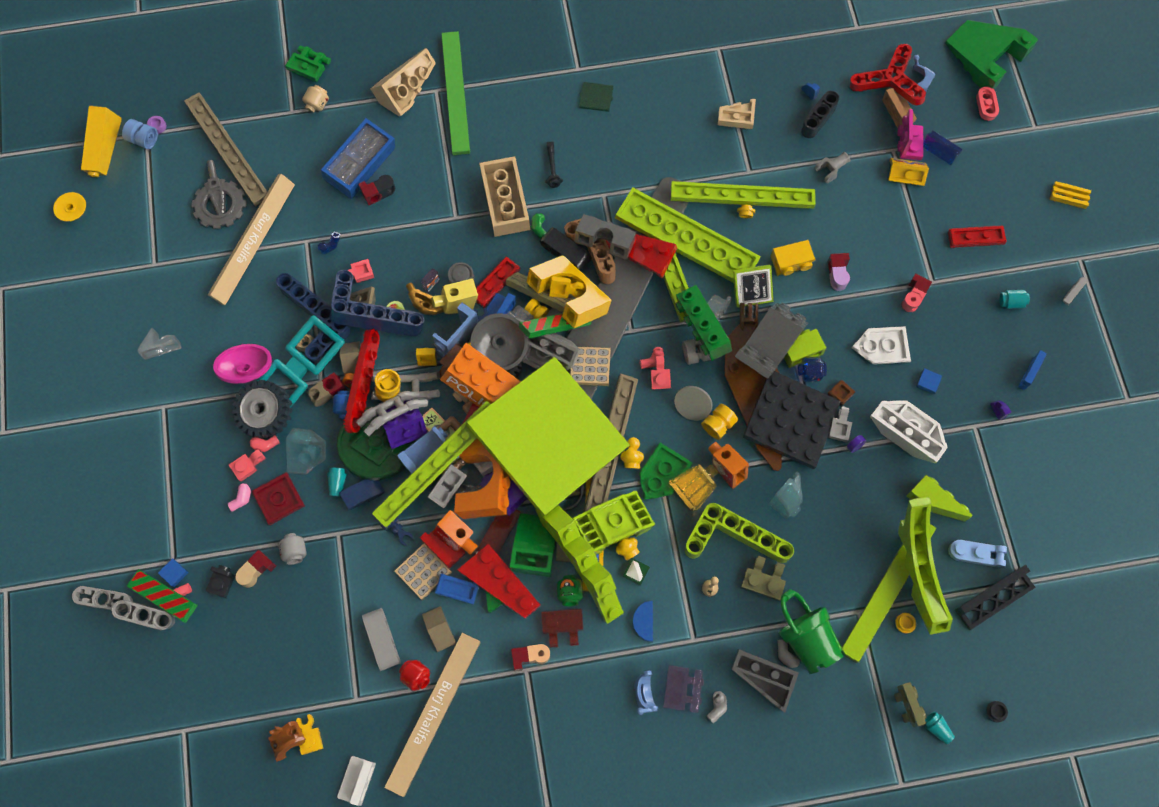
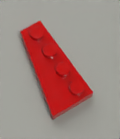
M636 234L628 258L630 261L644 266V269L653 271L657 276L663 278L677 250V245ZM606 240L608 248L610 249L611 244L609 241Z

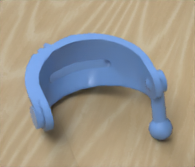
M915 55L913 57L915 60L913 69L924 76V79L918 85L927 92L929 85L935 77V73L919 65L918 60L920 57ZM902 85L901 88L907 89L909 86Z
M644 671V674H641L634 683L637 705L639 707L637 714L639 715L647 712H656L658 706L654 704L651 693V671Z

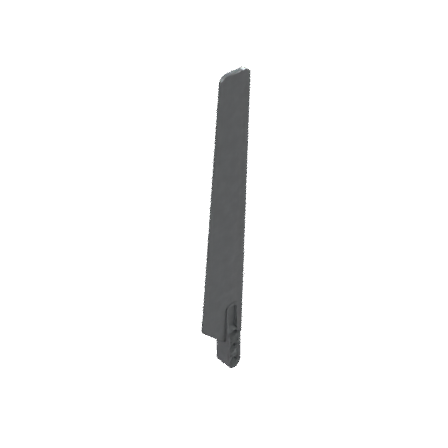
M671 177L662 179L652 198L683 214L689 202L671 201V181H682ZM632 228V231H635L636 234L646 236L643 233ZM617 256L614 258L616 267L615 281L611 284L600 282L598 288L612 300L608 313L592 320L589 326L572 329L566 338L577 347L610 348V361L654 274L653 271L644 269V266L630 261L629 258L626 260ZM579 385L592 399L598 386Z

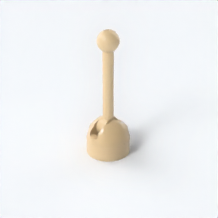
M712 577L711 580L703 583L702 591L706 596L712 597L716 595L719 589V579Z

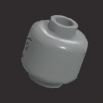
M295 533L285 535L284 539L278 543L281 560L287 562L288 565L302 562L303 558L307 555L304 538L296 536Z

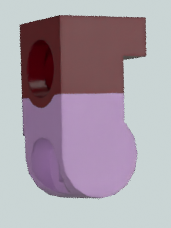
M849 253L830 254L827 261L831 286L836 291L844 290L850 280V276L846 272V267L850 260Z

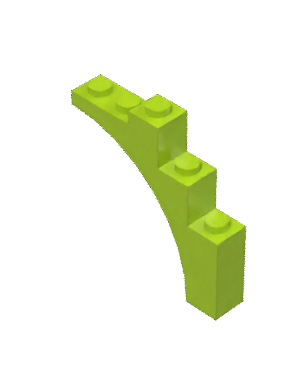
M929 497L916 498L908 502L906 516L904 520H900L898 534L907 551L905 566L914 583L911 596L929 634L932 635L950 631L953 618L946 605L936 574L930 538L932 502Z
M559 505L544 517L536 509L541 524L556 540L579 573L603 620L608 624L624 614L615 592L616 586L611 574L598 562L593 547L581 537L575 521Z

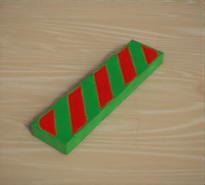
M563 313L519 323V329L529 339L575 328L562 317ZM592 321L583 324L577 328L591 325Z
M139 569L127 585L128 588L184 623L188 621L198 606Z

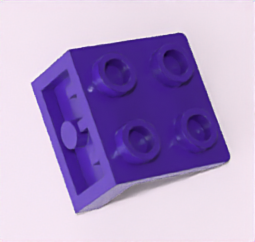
M394 405L385 411L388 413L397 407ZM419 409L409 410L382 425L391 449L417 440L427 434L424 419Z

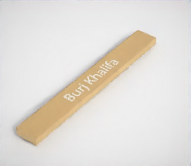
M277 175L208 293V296L221 305H226L295 186L284 175Z
M464 633L461 634L384 788L405 797L481 643L480 641Z

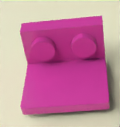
M909 109L907 114L903 116L902 125L898 127L897 134L900 136V141L898 142L897 151H900V159L922 160L923 126L913 125V109Z

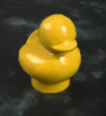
M632 437L627 441L630 446L620 455L621 460L624 462V468H640V463L644 459L643 453L637 451L640 447V441Z
M628 537L619 541L620 543L616 547V553L624 556L626 560L639 553L637 548L638 541L634 537Z

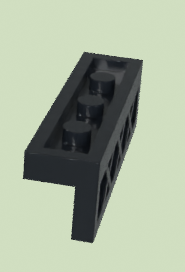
M1027 565L1018 568L955 609L969 631L1036 588L1026 575L1030 572ZM1021 578L1028 588L1024 590L1015 589V583ZM1001 590L1010 591L1008 601L999 599ZM984 601H994L992 611L983 610ZM970 610L978 612L977 621L971 623L965 615Z

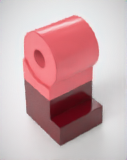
M915 273L908 285L912 287V290L902 301V307L905 311H916L932 281Z

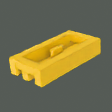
M1055 181L1050 200L1086 209L1089 206L1088 201L1090 200L1091 190Z

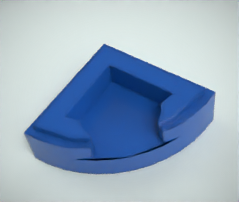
M808 82L801 89L811 100H814L818 96L820 87L815 83L810 84Z

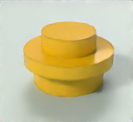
M741 205L737 209L741 218H753V214L756 211L751 205Z
M902 613L897 616L895 625L900 632L908 634L915 630L916 620L911 614Z

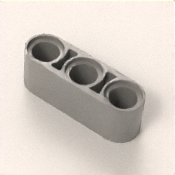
M124 600L117 601L112 606L113 616L121 620L158 630L170 629L175 624V617L165 610ZM122 604L128 606V612L125 615H121L119 612ZM143 609L147 610L149 614L145 621H142L139 617V613ZM162 615H166L169 618L166 626H162L159 622Z
M379 608L362 615L380 671L400 664L401 661L383 609Z

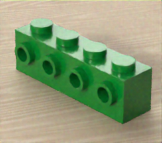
M697 285L676 294L678 301L675 303L679 313H684V321L688 327H692V334L695 340L701 342L702 345L700 347L705 356L708 355L711 361L731 352L732 347L728 336Z

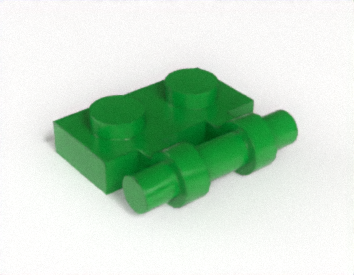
M299 46L297 51L301 54L293 53L285 67L293 73L317 82L325 70L323 63L329 65L331 58L322 52L312 51L310 47Z

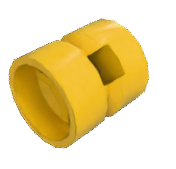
M391 369L381 370L375 377L376 397L385 402L399 394L400 377L397 372Z
M719 404L712 411L713 415H709L701 423L704 430L716 440H720L726 434L727 428H732L738 421L736 414L724 404Z

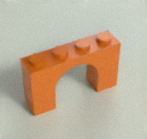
M476 438L459 457L468 464L492 462L493 475L489 483L478 491L456 493L454 513L462 519L506 515L507 507L509 506V475Z

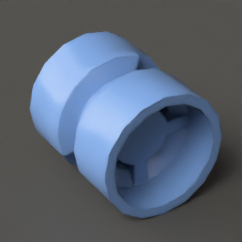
M129 119L123 127L122 137L125 141L151 149L157 141L158 132L152 126Z

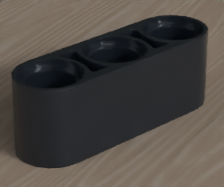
M827 91L807 115L801 129V133L805 138H814L835 112L839 102L838 93Z
M551 227L539 241L541 246L557 258L565 256L580 271L592 260L591 255L585 249L556 228Z

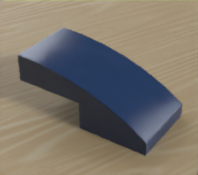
M367 479L339 492L349 511L366 501L369 503L385 493L379 480Z

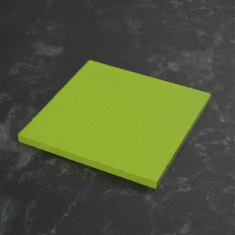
M553 357L466 423L468 428L543 517L630 446L556 357Z

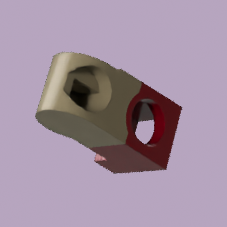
M333 372L310 388L307 394L314 406L319 407L338 394V391L348 390L341 378Z

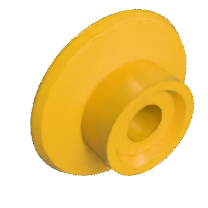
M65 193L55 201L53 206L54 214L62 221H74L83 215L86 209V201L78 193Z

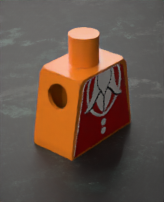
M714 442L708 448L713 455L714 468L732 489L748 478L749 463L729 444L721 447L717 442Z
M451 510L440 520L432 532L455 552H458L462 547L471 555L478 547L470 539L473 531Z

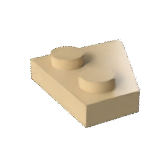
M751 99L750 103L742 105L741 102L730 106L720 107L718 125L753 129L756 99Z

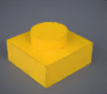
M416 348L418 366H437L435 348Z

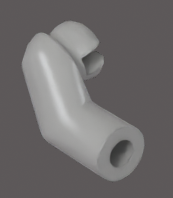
M716 691L713 694L714 709L706 715L713 724L727 711V699L721 691Z

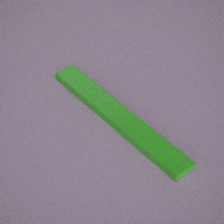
M459 31L442 33L452 154H470Z

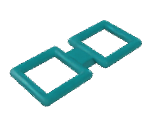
M313 315L286 345L285 350L293 356L285 365L279 359H275L269 370L257 381H267L278 368L298 386L289 398L292 401L291 408L308 387L307 383L301 378L308 370L314 375H318L344 345L345 341ZM313 325L335 342L316 366L295 349Z

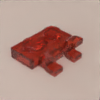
M582 609L541 612L543 634L549 633L550 648L558 647L557 633L569 632L570 646H579L578 631H583Z

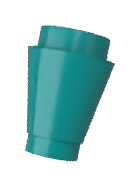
M329 468V472H327L329 496H341L339 492L343 490L347 475L345 474V469Z
M933 712L926 717L925 728L945 744L953 741L955 736L941 714Z

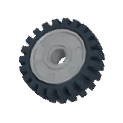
M265 380L252 381V384L247 383L244 385L246 388L239 390L240 395L236 394L235 398L237 401L232 404L235 409H232V414L235 415L233 419L237 422V427L244 433L258 438H269V436H276V433H281L283 431L282 428H286L288 425L286 423L287 420H291L289 413H292L293 409L290 408L292 401L289 400V394L281 386ZM264 405L265 409L260 413V408Z

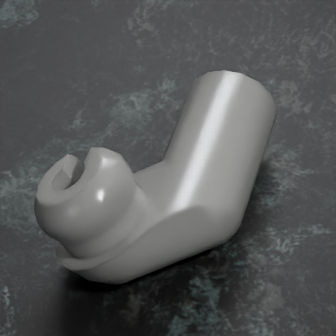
M777 640L779 660L789 668L798 667L800 659L788 651V642Z

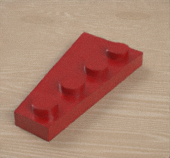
M489 544L458 569V572L486 590L490 595L500 600L524 619L541 606Z

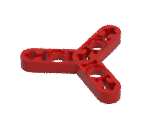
M900 44L896 48L887 69L858 73L850 78V88L853 91L891 87L909 103L916 106L923 104L926 97V91L904 74L912 54V47L908 44ZM901 63L902 66L897 67L894 64ZM872 78H878V79H880V80L877 81V82H874V81H872L871 79H872ZM901 85H908L909 88H901Z

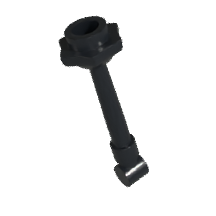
M553 141L547 142L551 175L546 179L545 183L551 188H557L563 182V179L556 175Z

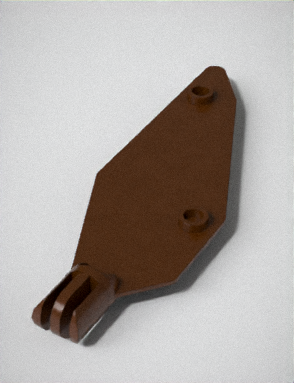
M740 303L739 325L728 336L732 351L725 354V377L746 425L749 423L766 377L736 358L735 355L746 345L758 327V303L754 304L753 318L752 303H747L746 318L745 303ZM755 443L757 450L774 471H779L782 467V455Z

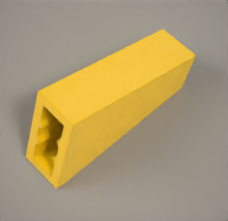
M89 106L81 170L87 172L88 176L91 177L107 175L122 118L106 107Z

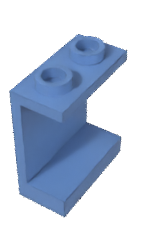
M463 302L457 307L462 325L446 342L436 333L432 335L437 349L436 352L441 357H444L456 344L463 347L471 338L472 332L478 323L477 313Z
M434 426L432 430L397 456L412 474L446 441L445 438L448 436L441 427L437 429Z

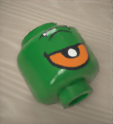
M565 575L563 579L557 582L558 601L563 603L564 606L578 605V602L583 599L582 581L575 578L574 575Z

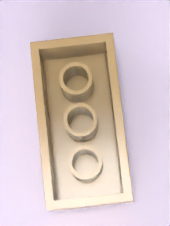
M509 157L480 163L494 236L530 230L529 216L516 158Z

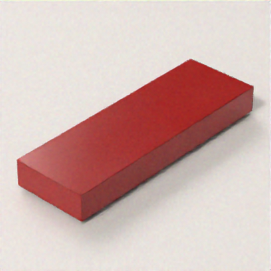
M1004 226L952 228L948 230L950 248L1005 245L1007 242Z
M506 256L476 287L478 293L476 302L485 308L494 298L495 294L504 288L506 279L520 271V266Z

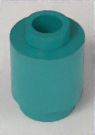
M1006 290L1001 292L999 297L1000 306L1005 307V309L1025 308L1030 302L1029 293H1026L1025 290Z

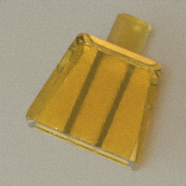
M712 464L705 469L701 465H697L673 478L668 483L688 508L694 511L701 507L716 488L712 478L718 474V471Z

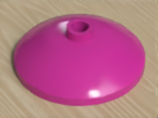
M256 344L238 345L222 352L215 359L213 369L215 375L222 381L232 384L248 383L260 378L269 370L272 364V357L268 349Z

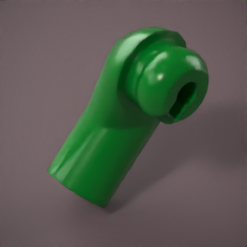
M536 213L532 217L531 229L541 239L546 234V231L542 228L545 216L542 213Z

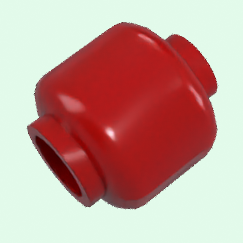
M408 660L399 670L400 681L411 691L424 689L430 682V670L419 660Z

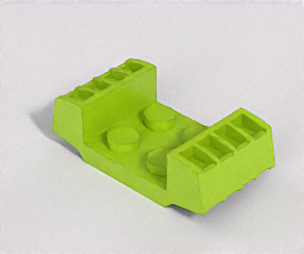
M637 491L623 494L573 517L581 537L593 547L595 555L602 553L606 547L634 534L637 537L649 531L655 525Z

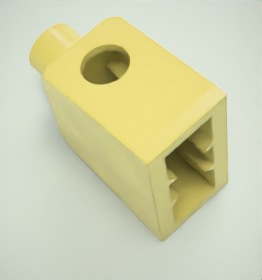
M473 279L443 286L441 295L432 296V305L434 308L442 306L445 314L458 313L457 307L462 302L473 310L478 293Z

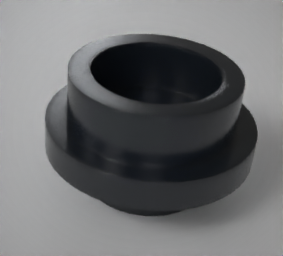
M992 701L986 707V714L991 721L1002 722L1008 716V709L1004 703Z

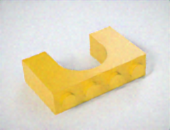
M560 256L529 269L526 283L538 294L550 289L552 276L571 279V284L575 282L583 283V289H576V291L582 292V296L567 302L562 315L573 328H577L608 313L612 300L565 256Z

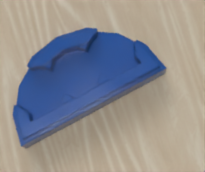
M653 601L644 602L638 606L632 621L638 636L648 642H653Z

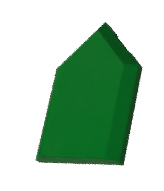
M660 442L639 472L644 499L648 500L672 495L675 489L669 482L686 474L693 463Z

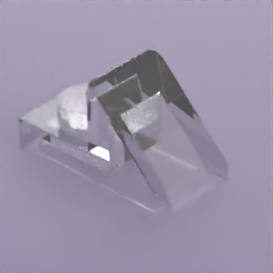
M151 328L139 346L138 353L146 360L181 349V344L175 335H166L160 339L158 333Z

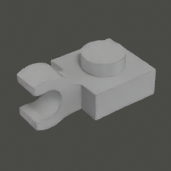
M841 407L839 409L838 419H832L828 438L843 442L849 441L852 422L847 421L849 408Z

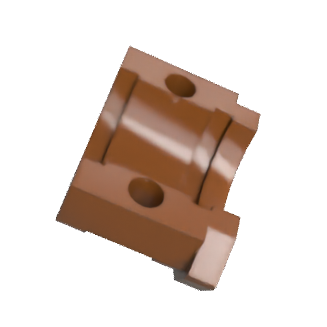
M296 721L288 722L282 728L275 726L274 730L269 731L272 735L268 740L273 749L276 762L285 759L288 750L295 746H301L306 740Z

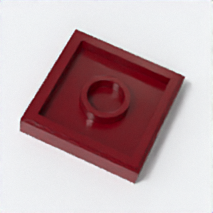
M287 472L252 490L269 525L305 507Z

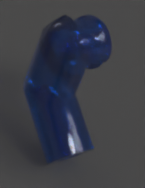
M332 232L329 242L325 243L322 241L317 246L318 250L323 254H327L336 249L340 240V233Z

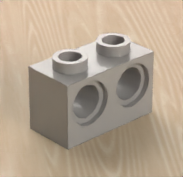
M450 464L428 495V498L445 508L467 475Z

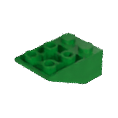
M520 513L513 544L510 570L515 573L551 577L556 540L541 524L537 515Z

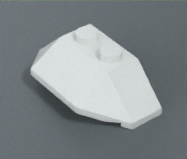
M882 401L870 416L882 435L915 458L937 463L948 448L940 423L908 401Z

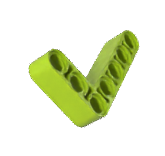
M710 503L705 507L684 548L685 554L689 558H698L716 528L777 562L785 563L794 554V547L789 542L716 503ZM714 510L717 513V517L712 518L707 512ZM732 520L735 523V527H728L725 521ZM698 528H707L708 534H700ZM749 529L753 536L746 537L743 530ZM761 539L769 540L770 546H763ZM696 544L699 547V551L692 552L689 549V545ZM779 549H786L788 556L780 555Z

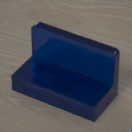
M935 131L928 133L923 142L925 149L950 165L953 164L963 150Z

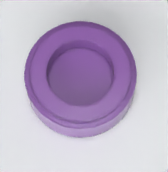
M153 116L147 121V125L156 128L158 134H161L166 129V122L160 116Z

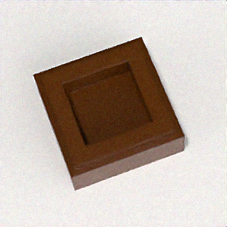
M840 380L828 392L829 396L840 401V406H843L855 394V391L843 380Z

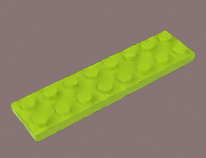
M633 187L615 215V219L650 238L676 244V252L733 283V270L755 267L761 256Z

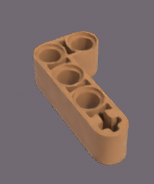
M581 219L571 221L564 227L565 236L572 241H575V232ZM596 240L592 248L587 246L600 281L604 284H611L616 279L614 260L612 255L609 254L610 250L606 240Z

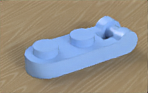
M956 540L948 548L950 557L957 561L997 568L1006 567V560H1004V554L1007 553L1006 546ZM991 553H996V559L990 558Z

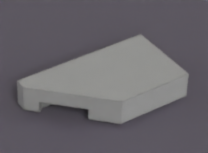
M1081 277L1065 295L1063 302L1069 305L1088 280Z

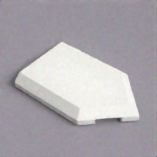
M905 326L868 328L852 346V349L872 364L911 362Z

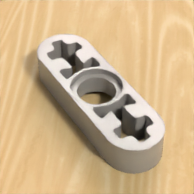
M86 586L76 588L72 594V599L76 604L111 611L112 606L115 604L113 603L114 599L133 602L132 597L125 593ZM85 593L92 596V600L89 598L81 599L79 596ZM106 594L108 597L107 602L100 605L98 603L99 596ZM126 604L121 605L119 608V612L128 611Z

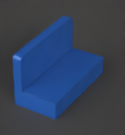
M496 293L487 307L489 315L497 313L510 315L516 305L515 296L508 293L505 297Z

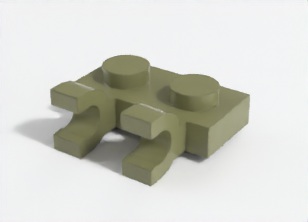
M758 556L753 569H746L741 588L780 601L786 583L785 580L781 579L785 565L777 562L773 574L770 576L761 573L766 558Z
M911 682L897 686L899 693L894 694L897 702L903 701L907 713L902 714L904 723L911 722L912 727L926 724V713L923 707L919 706L916 688L911 685Z

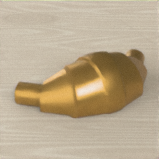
M413 283L406 285L409 292L408 296L413 306L422 314L436 315L444 312L442 306L433 307L432 295L415 289Z

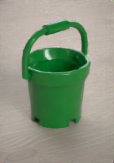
M789 589L782 594L781 609L788 625L783 627L778 634L784 642H788L808 673L819 672L817 667L827 668L844 657L845 652L829 622L830 615L826 607H820L811 611L804 598L796 591ZM793 596L800 601L807 614L792 621L786 607V602Z

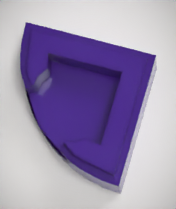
M997 400L990 403L998 420L1006 418L1011 413L1010 408L1003 401Z

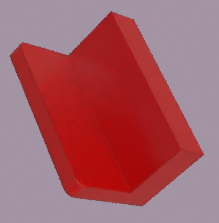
M425 532L420 537L421 541L448 569L465 555V551L462 548L455 552L432 532L430 534Z

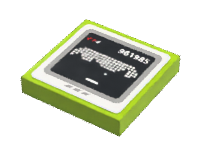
M770 265L733 270L736 307H740V303H745V306H747V303L754 305L755 303L774 302Z

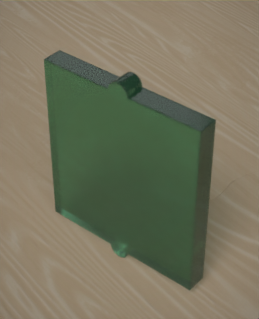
M583 82L579 108L609 112L611 101H613L612 93L614 86Z

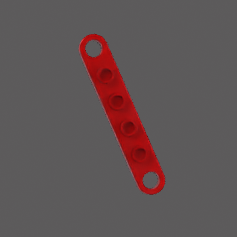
M368 329L363 334L364 341L361 343L346 407L345 423H343L347 433H357L360 430V426L356 421L366 409V400L370 391V382L374 373L373 369L380 342L379 333L374 329Z

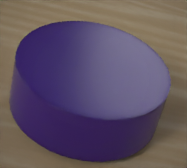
M858 435L849 442L847 449L854 453L867 440L862 435Z

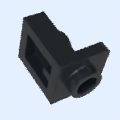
M219 565L216 568L212 566L210 570L213 574L205 591L227 598L235 575L230 572L231 569Z

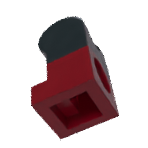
M382 175L378 180L370 184H366L365 181L358 184L368 205L392 195L396 189L393 178L390 175Z

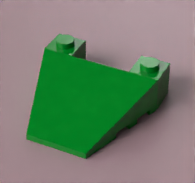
M967 20L945 43L954 56L964 64L963 68L966 72L969 71L973 77V82L977 86L995 89L1007 72L995 62L1005 52L1021 62L1032 51L1038 39L1025 29Z

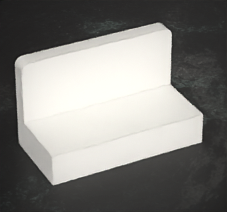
M352 756L337 796L338 799L362 806L376 763Z

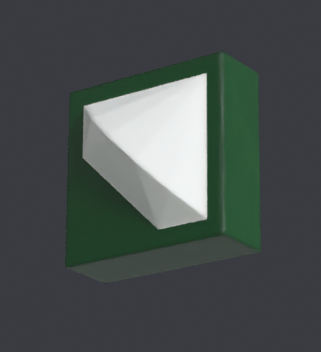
M632 558L623 577L641 586L650 567Z

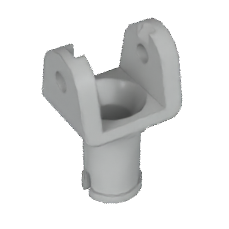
M843 152L833 160L825 157L815 166V170L820 171L827 166L831 173L825 177L824 181L829 183L837 178L838 169L850 162L851 159L846 152Z

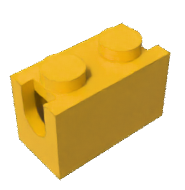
M809 240L773 248L770 256L777 276L782 274L787 276L798 270L807 271L813 266L812 262L815 261Z

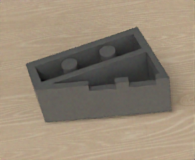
M737 649L731 669L785 713L799 672Z

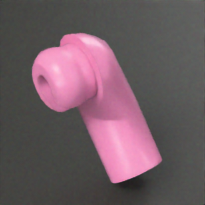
M240 484L237 498L227 503L232 512L249 502L251 489L247 484Z

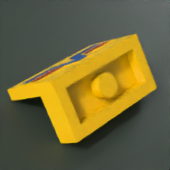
M890 158L889 181L925 186L929 170L926 163Z

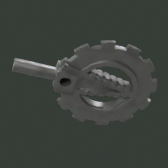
M208 160L207 167L210 179H207L208 182L204 184L205 187L198 189L195 193L196 198L192 200V208H195L193 214L196 219L201 220V224L205 227L209 225L213 226V229H221V226L226 225L230 227L237 218L240 220L244 214L242 210L246 208V200H243L245 194L242 189L237 188L236 183L232 181L228 183L225 182V179H219L216 174L214 161ZM226 194L232 199V205L227 212L225 209ZM209 198L217 215L209 213L206 208Z

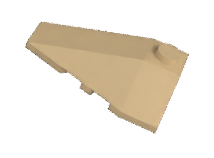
M425 48L370 89L382 106L396 115L402 116L413 106L416 95L420 93L422 84L428 78L436 63L428 49Z

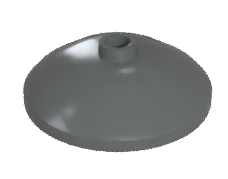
M497 313L486 316L477 323L471 335V346L504 370H509L517 366L525 357L528 349V337L519 329L520 321L513 316ZM498 338L503 339V345H497L496 340Z

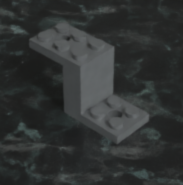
M783 302L781 304L776 303L770 307L746 345L735 355L736 358L767 379L777 369L800 333L808 325L806 317L800 313H792L790 311L791 308Z

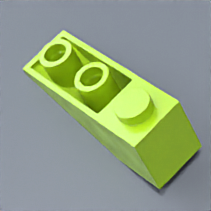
M927 475L907 494L910 500L929 497L932 502L931 512L964 522L973 516L967 506L957 502L949 491L942 489L934 478Z

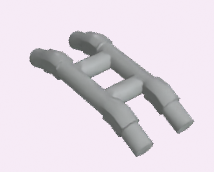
M428 372L399 375L400 386L401 382H412V391H419V382H430L440 379V373ZM373 374V376H372V381H373V382H375V377H376L377 374ZM438 389L420 391V397L417 399L429 400L440 397V391ZM372 392L371 399L379 400L375 392Z
M403 391L397 396L367 409L356 423L362 427L367 421H370L378 414L379 416L364 430L370 436L384 423L409 410L427 407L428 400H418L417 398L420 397L419 391ZM394 405L397 407L388 413L385 411Z

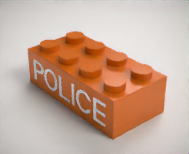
M467 343L464 344L440 378L442 382L478 407H481L486 401L492 404L521 382Z

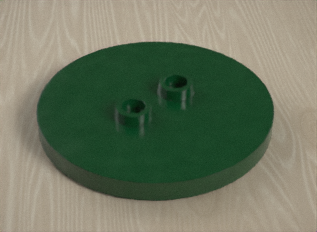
M377 415L360 427L357 433H347L345 431L346 428H344L345 425L342 424L337 436V451L342 464L355 476L367 480H383L401 472L406 466L397 455L415 443L414 440L391 449L383 426H380L368 436L364 430L378 417Z

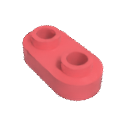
M982 87L976 96L979 114L984 120L991 121L999 113L996 92L991 87Z

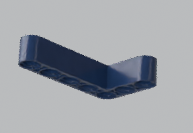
M348 270L337 272L330 308V320L332 322L407 336H418L421 334L424 323L422 314L414 311L350 301L353 274Z
M282 273L278 275L276 284L283 295L310 316L314 315L343 338L344 341L351 333L350 326L345 325L343 329L338 330L337 328L341 324L332 322L330 317L324 319V316L330 314L331 306L290 274ZM304 293L301 297H297L298 294ZM312 304H317L315 307L310 308ZM322 331L305 349L306 357L315 366L335 343L333 340L329 343H324L327 339L331 338ZM315 352H319L318 356L312 357Z

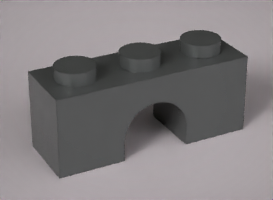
M583 214L575 232L574 242L592 248L596 240L605 239L611 244L609 254L627 260L634 244L636 232Z

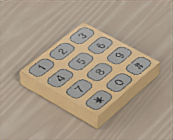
M578 347L580 352L574 367L571 368L570 374L579 385L609 386L610 348Z
M425 544L420 546L395 570L399 577L421 600L437 587L440 574L449 576L452 573Z

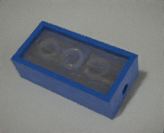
M365 118L321 169L323 179L352 199L360 190L358 184L363 181L367 182L395 149V138Z

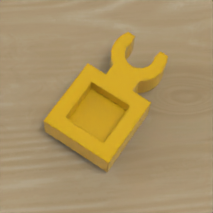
M552 276L549 296L568 299V295L572 294L574 297L579 298L582 296V292L576 291V289H583V283L575 282L571 284V279Z
M310 714L307 715L308 723L306 725L302 724L301 718L296 720L306 739L305 743L299 746L301 755L323 749L319 728L312 729L314 718Z

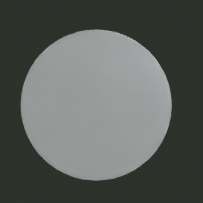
M683 387L675 396L674 402L677 411L689 420H703L712 410L710 396L699 387Z

